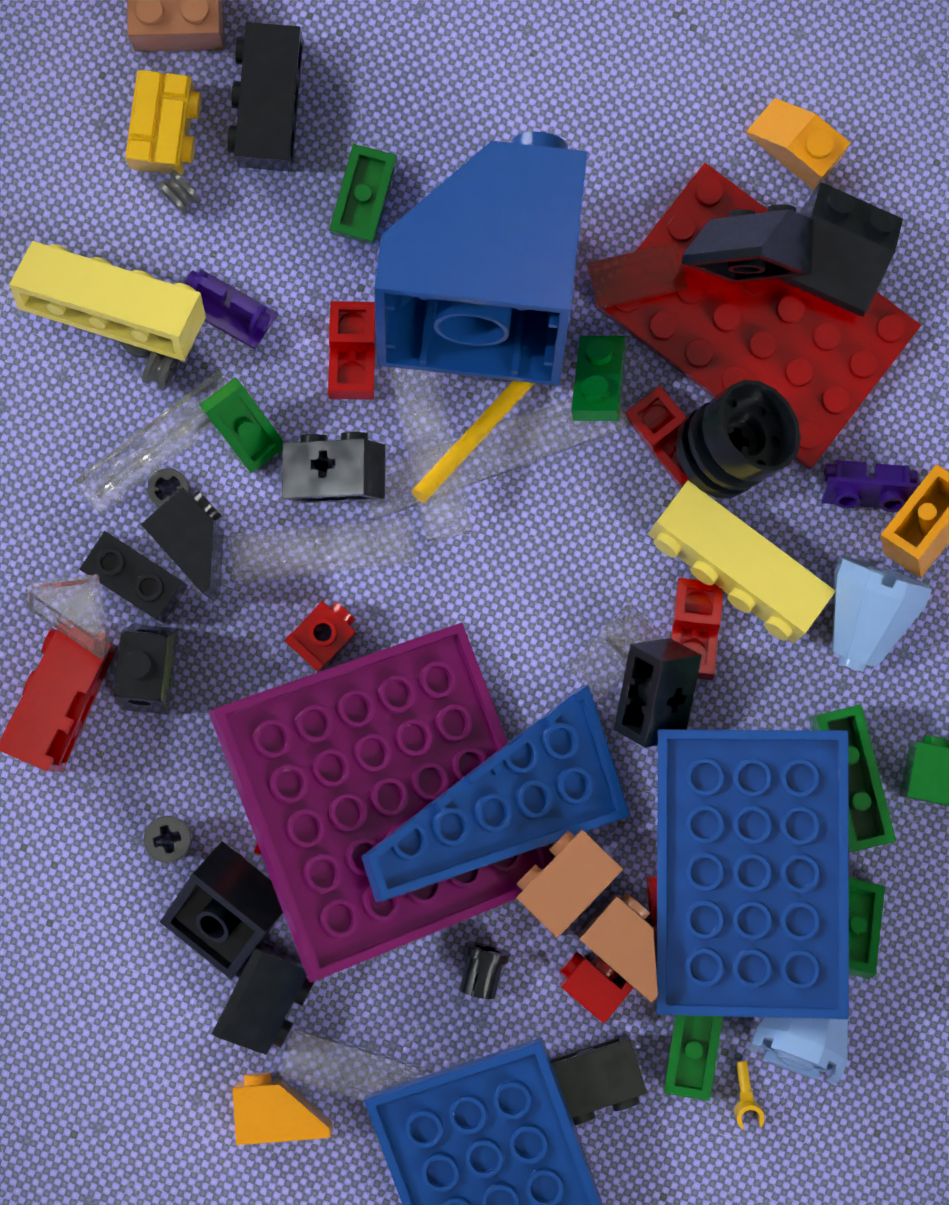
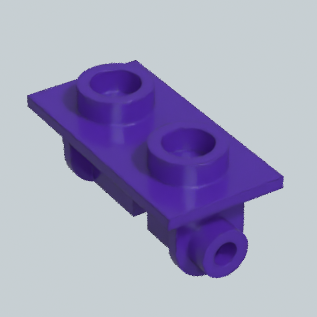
M202 269L198 273L192 270L185 281L186 285L201 293L206 315L204 321L254 350L278 316V313Z
M835 459L834 464H825L824 481H827L821 503L835 504L838 507L847 509L861 506L881 508L887 512H899L920 485L917 483L918 471L910 470L909 465L876 463L874 478L867 477V462Z

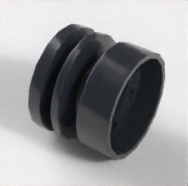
M743 380L729 386L710 402L703 404L699 409L687 415L678 427L675 443L678 461L686 476L701 491L715 498L731 499L745 493L753 486L761 483L763 479L787 467L798 453L801 435L798 419L789 402L776 389L761 381Z

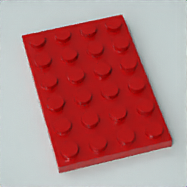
M704 162L598 298L594 307L712 397L743 380L761 381L776 389L789 402L798 419L801 439L798 453L794 459L811 470L918 331L921 324L877 291L867 312L861 317L781 281L780 278L731 283L682 265L683 253L710 219L728 217L729 211L737 209L752 210L756 213L768 212L767 208Z

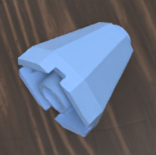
M840 555L834 571V590L836 592L833 596L832 651L840 655L838 663L864 672L866 665L877 667L926 607L932 589L928 584L888 568L884 570L875 567L876 564Z
M764 1017L753 1034L748 1050L756 1054L760 1047L766 1049L763 1059L808 1078L818 1079L820 1071L828 1072L827 1082L837 1084L841 1080L847 1064L848 1019Z

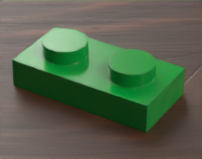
M353 144L330 224V234L374 245L396 167L397 155Z
M580 336L571 407L573 421H619L627 349L625 336Z
M236 377L199 404L250 473L283 450V443L285 442Z
M849 877V974L870 979L876 975L885 886Z
M674 1015L663 1093L710 1101L723 1016Z

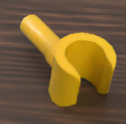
M748 1061L736 1062L740 1087V1101L734 1107L736 1121L739 1127L744 1130L742 1116L746 1111L754 1110L757 1112V1122L761 1128L764 1124L765 1116L760 1104L754 1100Z

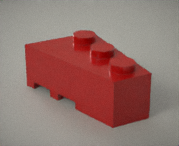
M60 622L57 630L52 628L42 645L41 653L44 655L36 671L33 670L29 675L23 689V696L0 738V751L45 771L64 772L118 646L63 622Z

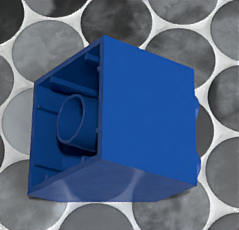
M541 131L518 134L513 138L512 143L490 141L381 235L374 286L377 366L559 386L571 312L588 151L568 149L567 143L562 138Z

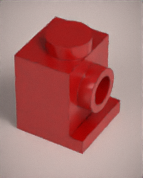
M321 601L284 641L317 672L325 670L357 635V632L350 627L356 619L337 601L331 607ZM326 624L331 627L332 635L327 641H318L315 637V630L319 625Z
M578 951L573 953L559 971L564 976L559 983L560 987L603 1024L634 989L625 979L617 985L613 980L618 973L601 958L596 956L590 962Z

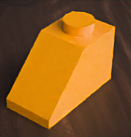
M777 98L773 99L745 133L812 190H815L820 182L837 165L851 144L817 114Z
M271 1072L243 1075L244 1082H237L232 1088L236 1145L330 1138L332 1135V1121L284 1079L272 1080Z

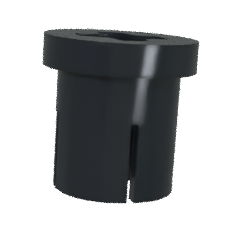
M466 942L463 954L467 958L459 990L472 996L474 991L473 997L494 999L502 967L508 964L510 953L492 945Z

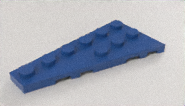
M589 685L578 688L361 856L375 902H382L557 842L568 830L573 835H577L581 830L586 832L630 816Z

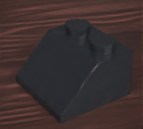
M820 182L799 212V214L814 219L811 275L780 278V280L863 317L896 251L903 218Z
M785 204L771 205L768 207V212L756 213L755 211L744 209L731 210L728 212V217L710 219L683 253L682 265L731 283L811 275L814 219L797 213L796 207Z
M182 487L143 521L141 526L202 594L214 601L220 596L224 531L216 521L222 515L199 490L191 496Z
M221 841L192 873L160 923L229 979H232L284 913L272 881L250 864L241 854L235 852Z
M265 942L258 945L254 949L211 1034L219 1039L265 1055L268 1054L273 1045L281 1048L294 1024L286 1019L293 1004L296 1003L303 1006L314 985V982L309 983L302 962Z

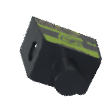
M131 624L122 630L114 688V698L122 710L169 715L178 628Z

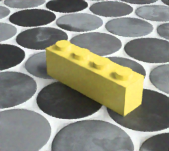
M32 241L9 284L19 310L184 362L206 318L201 293L189 285L183 283L171 284L155 279L150 274L141 270L129 271L113 266L108 261L99 257L87 258L74 254L57 244H50L48 246Z
M688 480L647 534L654 539V545L663 554L672 558L677 556L691 567V573L704 584H716L722 588L723 592L728 595V601L735 608L745 613H753L765 622L764 626L771 635L782 641L789 640L793 644L808 631L836 592V590Z

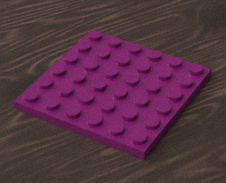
M462 622L225 704L208 712L309 983L517 899L516 897L523 890L516 884L535 864L543 870L553 860L548 845L391 899L375 902L361 856L508 743Z

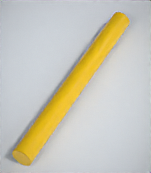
M512 381L412 489L413 496L420 502L426 503L535 383Z

